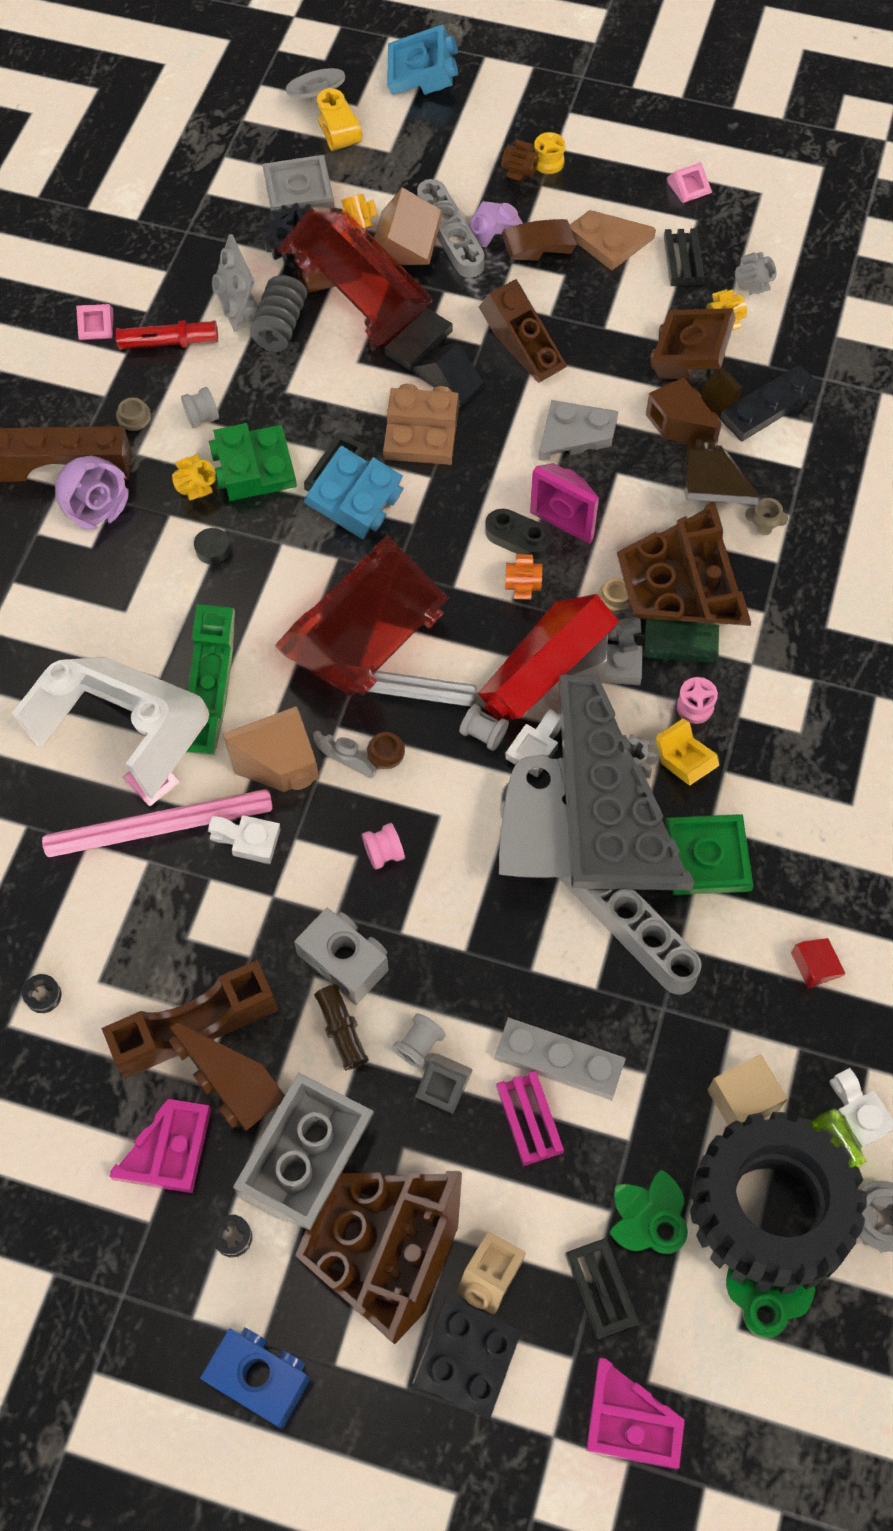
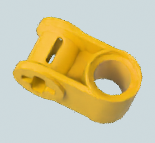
M333 88L322 90L317 96V104L321 111L318 116V123L331 151L361 143L363 137L359 121L352 113L342 92Z

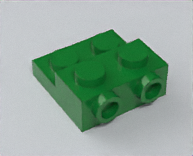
M247 423L213 430L215 440L208 442L213 461L220 460L221 467L215 468L219 489H227L229 501L297 487L282 425L249 431Z

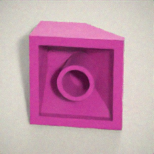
M554 463L536 466L532 474L530 513L590 544L594 539L599 497L584 478L578 476L570 469H564Z

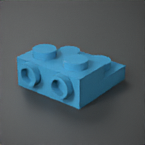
M443 24L388 43L387 86L392 95L409 91L417 86L421 87L425 95L453 85L452 77L458 75V68L452 55L458 54V48L454 36L448 35Z
M341 445L305 496L304 503L364 540L370 529L376 532L387 515L383 512L386 505L389 503L394 506L404 490L399 485L403 475L374 457L369 463Z

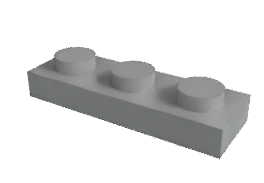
M509 1017L495 1053V1060L528 1072L536 1071L537 1075L611 1101L613 1100L626 1058Z

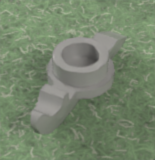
M320 731L314 732V741L321 752L369 778L374 777L376 773L375 767L368 758L359 754V746L354 740L341 737L335 742L330 734L323 736Z

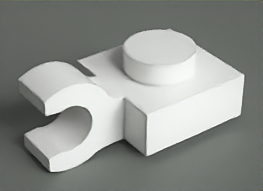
M549 709L536 729L526 724L506 751V759L516 765L519 760L529 756L544 755L552 758L558 749V742L553 740V738L561 729L560 714ZM533 768L529 773L538 778L543 769Z
M242 815L240 824L236 825L225 818L212 816L208 832L211 833L210 840L218 843L232 844L233 856L271 864L280 833V824Z
M850 1068L835 1075V1078L829 1081L835 1093L845 1105L835 1113L858 1150L893 1131V1119L875 1090L863 1095L859 1081Z

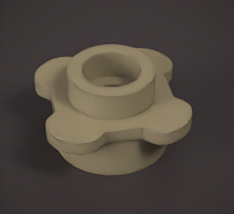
M772 498L760 499L759 505H755L754 508H748L745 513L746 519L752 521L758 527V532L762 535L771 534L772 529L777 526H784L788 521V516L783 512L782 505Z

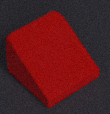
M829 938L795 944L791 952L808 989L840 978L846 974Z

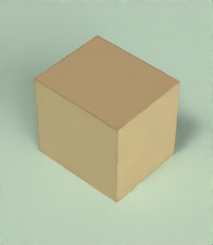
M761 1054L715 1077L707 1090L727 1125L736 1120L744 1125L747 1116L761 1113L766 1118L772 1112L779 1111L788 1099Z

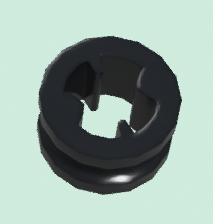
M38 974L26 981L22 989L23 1001L32 1011L45 1014L58 1006L61 1001L62 992L53 977L47 974ZM45 985L48 991H52L51 997L45 996L47 1001L44 1003H39L36 997H32L34 991L39 992L37 987Z
M235 1214L220 1218L212 1229V1242L215 1248L223 1256L229 1258L245 1254L253 1241L252 1231L247 1221ZM237 1225L239 1233L244 1235L240 1243L235 1240L237 1246L228 1248L226 1240L221 1238L222 1232L224 1230L229 1232L228 1226Z

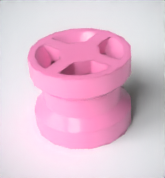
M694 677L685 681L680 689L677 701L679 716L693 724L704 723L710 719L718 695L715 685L701 677Z
M392 823L384 825L379 832L373 833L368 831L362 834L366 852L375 870L382 868L385 862L389 860L397 862L405 859L400 839Z

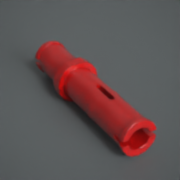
M186 320L178 321V324L126 329L116 328V342L119 350L181 345L182 348L189 347V344L218 342L219 340L218 327L215 320L199 323H187Z

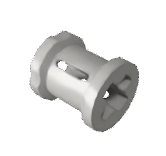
M474 704L464 717L459 732L464 736L469 734L485 742L487 748L494 751L501 743L507 731L509 721L503 718L497 720L482 712L480 706Z
M417 1013L413 1017L414 1024L401 1042L396 1041L392 1049L410 1065L423 1069L426 1064L424 1060L437 1040L442 1041L445 1038L446 1033L433 1020Z

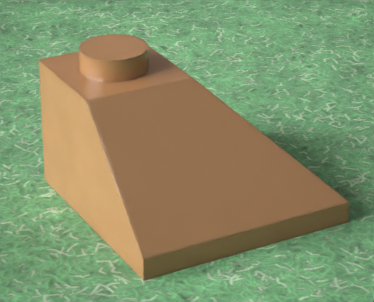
M297 706L223 733L233 770L239 776L282 792L306 788L314 780L319 779L316 760Z

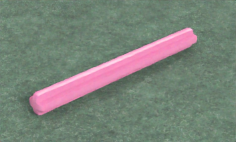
M264 789L46 834L42 837L43 849L48 857L208 825L212 816L232 820L241 818L242 815L261 814L272 810V800L269 791Z

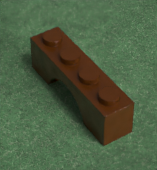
M124 426L0 428V482L26 481L29 473L37 467L49 464L66 465L75 458L90 455L108 460L125 474L126 479L124 478V480H129L132 452Z
M256 960L219 976L216 983L207 992L184 1005L161 1012L139 1011L101 1029L115 1065L126 1079L178 1056L168 1042L173 1037L169 1028L176 1022L214 1040L275 1013L278 1009L259 962Z

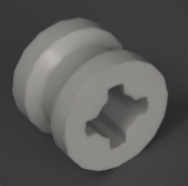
M208 387L201 388L198 394L192 396L185 394L181 396L183 408L193 428L199 427L205 420L215 421L219 419L215 401Z

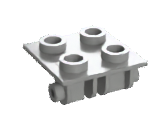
M229 234L225 248L222 249L220 254V264L217 273L212 278V288L214 293L217 294L223 306L224 315L229 319L233 330L238 331L240 322L252 323L258 306L251 293L255 280L233 235Z

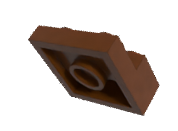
M734 309L668 310L665 323L661 324L659 328L657 347L651 353V367L653 370H656L658 379H680L683 377L691 379L694 369H721L736 319Z

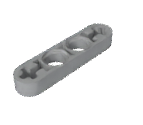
M434 179L421 182L417 189V196L441 209L442 214L452 216L449 220H441L437 233V238L450 261L461 276L468 278L477 277L484 270L485 255L483 249L445 185ZM433 197H437L436 203H434ZM459 235L464 237L465 240L456 243L450 241L449 238Z

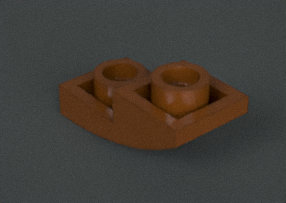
M567 219L527 222L506 228L502 232L510 259L538 261L543 252L572 253L577 245Z

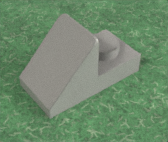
M607 634L567 673V675L598 676L601 683L640 685L642 679V646H638L636 651L623 653L619 645L607 644Z

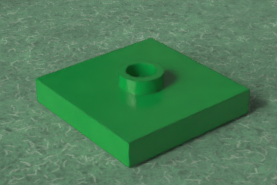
M743 814L665 818V828L671 840H675L680 850L679 858L685 871L690 872L695 883L692 890H672L673 895L752 891L753 880Z

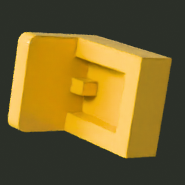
M681 719L655 738L661 764L689 786L719 766L717 754L693 738L690 722L685 719Z

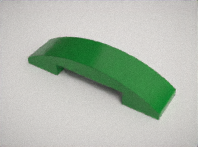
M197 604L192 634L194 651L188 691L203 699L209 711V719L186 751L189 753L214 755L217 748L231 671L235 621L234 608Z

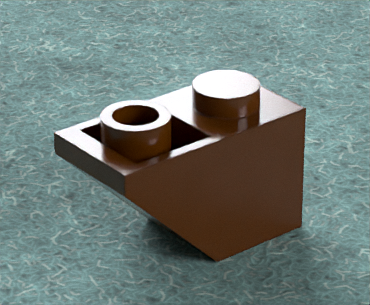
M684 377L649 393L646 416L664 439L687 444L695 443L696 439L706 438L716 440L718 443L722 426L718 415L714 411H710L703 402L699 391L694 387L692 388Z

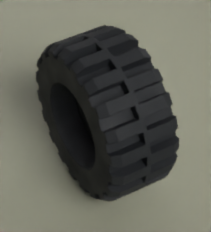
M772 1112L769 1120H764L761 1113L748 1115L744 1125L736 1120L726 1126L723 1135H716L709 1144L705 1155H703L690 1194V1198L693 1199L690 1209L691 1220L693 1224L699 1225L696 1237L702 1248L710 1246L713 1250L710 1260L719 1269L724 1264L728 1265L734 1270L730 1278L740 1284L743 1283L745 1278L755 1281L754 1290L768 1293L772 1286H778L781 1294L794 1293L800 1285L806 1290L818 1285L823 1277L829 1278L839 1268L857 1243L856 1239L863 1230L866 1219L862 1212L867 1207L866 1192L858 1190L863 1177L859 1167L854 1166L850 1168L848 1161L852 1155L844 1145L837 1148L831 1142L834 1135L824 1127L818 1132L809 1127L811 1120L798 1116L796 1122L787 1120V1114L784 1112ZM757 1169H775L797 1179L806 1188L813 1200L816 1210L814 1226L806 1234L795 1237L776 1236L757 1227L743 1212L738 1201L736 1189L741 1177Z

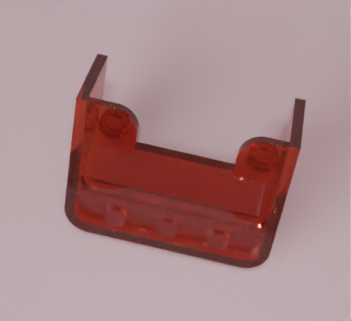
M310 207L277 248L281 254H294L296 256L295 262L306 272L310 273L312 270L322 272L366 317L364 320L367 326L365 332L371 338L368 342L372 346L390 343L433 302L431 296L349 213L341 208Z

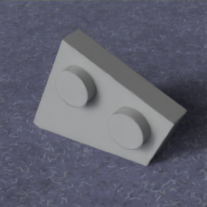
M551 400L539 450V460H550V454L569 451L570 455L583 453L588 449L598 450L612 447L618 411Z

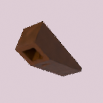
M517 279L488 294L479 306L480 311L494 335L538 383L567 367Z
M178 1022L169 1028L173 1034V1037L168 1040L169 1044L182 1061L189 1056L199 1069L193 1074L194 1078L207 1095L212 1091L216 1092L224 1103L218 1110L232 1129L240 1125L244 1131H247L281 1104L285 1094L262 1064Z

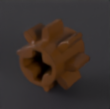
M517 139L515 146L507 145L501 162L502 169L508 170L507 178L524 182L525 176H534L539 162V153L533 152L534 144Z

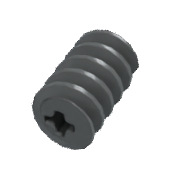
M283 275L275 276L268 280L249 328L251 337L260 347L273 352L283 351L288 347V341L292 337V331L296 326V321L300 316V311L308 294L303 283L295 278Z

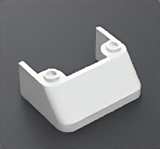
M107 657L67 659L52 663L12 712L36 746L42 748L84 691L132 711V724L138 732L146 736L126 762V766L145 795L153 799L209 719V711L203 699L194 693Z

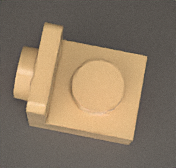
M488 1231L467 1265L457 1293L472 1306L495 1314L505 1292L521 1266L526 1252Z

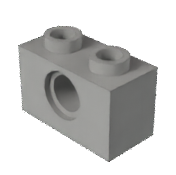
M327 907L294 941L297 955L332 985L337 984L340 988L339 991L357 1005L388 972L387 951L373 937H369L366 940L356 931L358 929L356 924L346 914L340 912L336 915ZM343 947H349L355 951L347 959H339L334 956L336 951Z

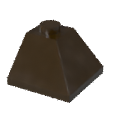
M706 438L696 439L695 443H687L682 481L686 500L759 505V495L752 481L722 445H717L716 440Z

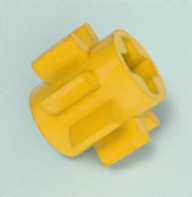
M364 194L354 195L341 200L343 208L336 211L340 227L348 225L350 233L373 226L371 218L378 215L374 200L366 202Z
M733 289L713 293L712 298L714 302L708 303L706 309L733 308L736 319L732 331L741 328L739 320L747 316V306L741 294L734 295Z
M199 454L189 458L185 457L175 462L179 470L172 474L174 487L179 493L188 495L189 500H194L213 492L210 485L216 480V474L210 462L204 459L200 460Z

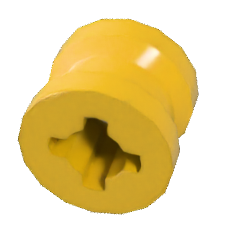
M548 132L540 134L536 138L534 150L536 153H539V162L536 170L544 174H554L563 168V154L566 145L562 136Z

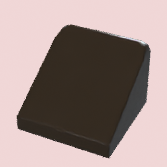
M721 366V369H715L700 394L710 411H714L720 419L723 410L739 401L742 386Z

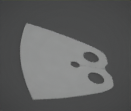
M544 755L522 758L515 765L508 784L502 818L499 875L543 878L571 876L567 809L562 801V797L565 795L563 758L551 759ZM533 768L545 769L551 776V782L546 788H533L527 782V773Z

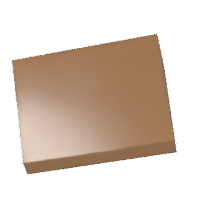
M401 188L381 211L367 260L368 264L428 265L443 215L441 209Z

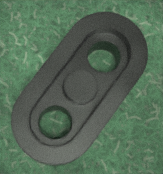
M504 508L496 509L486 517L485 534L487 539L493 544L516 554L533 555V559L543 558L550 552L552 533L546 525ZM500 522H504V523H508V524L501 525V524H499V523H500ZM535 535V536H538L539 538L533 539V538H531V537H529V536Z

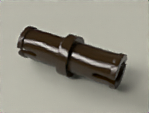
M333 984L318 990L314 996L318 1001L327 1024L325 1028L327 1037L333 1038L342 1060L343 1068L347 1071L365 1064L369 1059L355 1030L358 1026L354 1016L349 1015L340 994L339 986Z

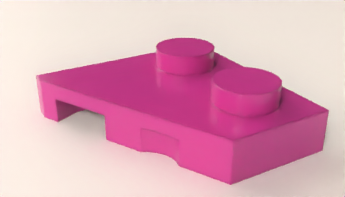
M167 1099L155 1114L154 1122L149 1127L143 1129L133 1142L135 1146L119 1166L115 1164L111 1169L109 1177L114 1181L193 1193L211 1113L210 1106Z
M599 1358L586 1452L675 1470L679 1469L684 1419L668 1406L658 1402L652 1397L651 1393L637 1382L634 1383L614 1368L613 1364L607 1359Z

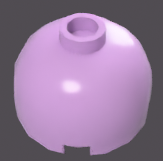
M90 455L75 458L67 463L58 474L55 483L56 501L61 511L81 528L97 529L99 527L96 525L108 518V523H111L123 511L128 499V488L125 487L124 478L126 479L125 474L114 464L100 457Z

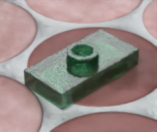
M646 620L643 657L717 663L719 656V625Z

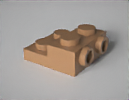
M408 383L400 385L399 388H391L383 449L384 460L452 465L459 410V393H454L445 386L435 387L432 391L418 390L415 385Z

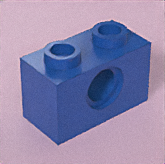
M244 1327L241 1334L229 1328L200 1379L275 1426L283 1429L310 1381V1378L302 1372L305 1363L284 1350L277 1357L263 1349L267 1340ZM259 1362L268 1364L270 1376L267 1382L260 1387L249 1386L247 1373L250 1367Z

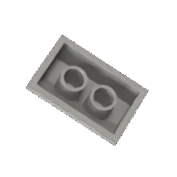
M298 1072L234 1184V1190L239 1198L268 1214L311 1230L372 1118L374 1111Z

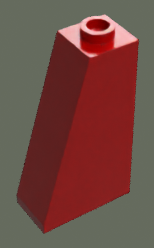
M597 594L555 602L477 693L486 703V710L493 717L500 720L502 718L505 720L520 719L559 681L560 675L567 674L618 624L619 620Z

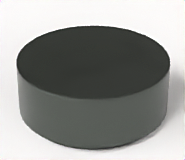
M204 529L194 539L196 555L199 560L206 564H218L224 561L230 554L231 546L228 535L221 529Z

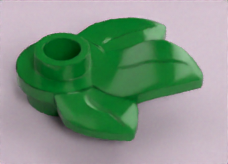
M660 1170L654 1177L649 1191L645 1188L629 1184L616 1185L614 1193L615 1206L623 1220L613 1226L610 1230V1235L620 1246L635 1252L652 1248L661 1254H672L682 1248L688 1234L686 1222L680 1215L684 1205V1196L676 1181L669 1174ZM660 1225L669 1226L673 1232L672 1238L668 1240L662 1239L657 1233V1228Z
M730 1267L728 1268L726 1276L728 1295L743 1310L744 1323L749 1331L760 1338L776 1337L786 1328L788 1320L803 1316L811 1306L815 1286L806 1290L800 1285L794 1293L781 1294L778 1286H772L768 1293L754 1290L755 1281L745 1278L742 1284L731 1279L730 1276L734 1270ZM764 1307L770 1310L772 1313L771 1323L766 1324L758 1319L757 1311L759 1308Z

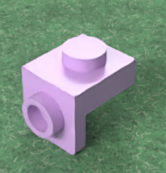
M482 201L468 226L480 246L486 248L495 234L502 235L504 229L523 224L512 205Z

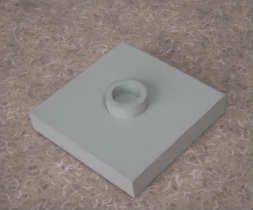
M324 155L262 164L271 212L281 213L282 205H285L288 209H293L294 203H298L299 208L303 209L307 204H311V211L319 208L322 211L335 209Z

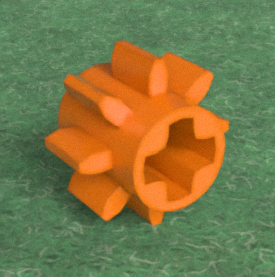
M516 554V563H506L505 590H514V599L531 600L532 591H541L542 564H533V555Z

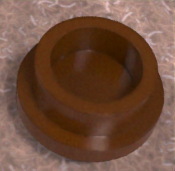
M379 733L370 740L367 746L368 759L374 766L380 769L394 768L404 759V743L393 733Z

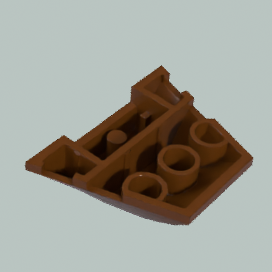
M715 502L705 505L703 511L688 519L686 516L680 518L673 527L661 533L654 532L617 552L633 616L646 620L692 621L751 626V619L742 591H738L725 548L723 527Z
M446 1171V1174L409 1172L408 1175L341 1173L311 1230L306 1229L295 1256L375 1326L387 1339L396 1344L426 1312L459 1224L462 1173L460 1171Z

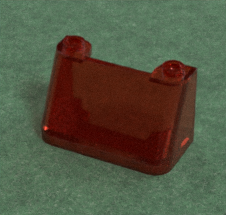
M386 535L373 548L372 552L362 559L343 580L290 627L276 643L275 647L285 657L352 697L357 692L362 697L377 682L373 675L423 624L429 629L444 614L439 608L449 597Z

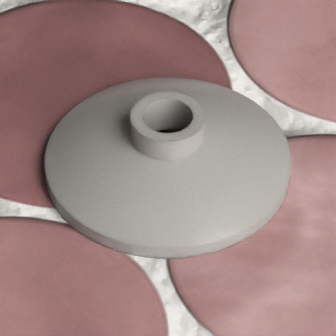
M334 68L312 71L292 80L286 86V92L290 97L311 99L312 103H317V96L322 90L328 88L336 89L345 81V73L340 69Z

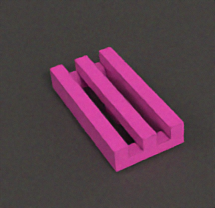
M533 1071L528 1073V1076L512 1078V1081L506 1083L505 1081L497 1083L496 1088L523 1166L563 1154L564 1149L537 1072ZM531 1086L552 1146L550 1148H545L524 1087ZM516 1090L537 1151L529 1154L509 1092Z

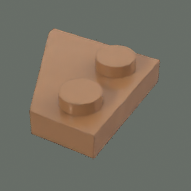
M592 210L587 211L570 224L576 243L610 270H614L655 239L656 229L652 226Z

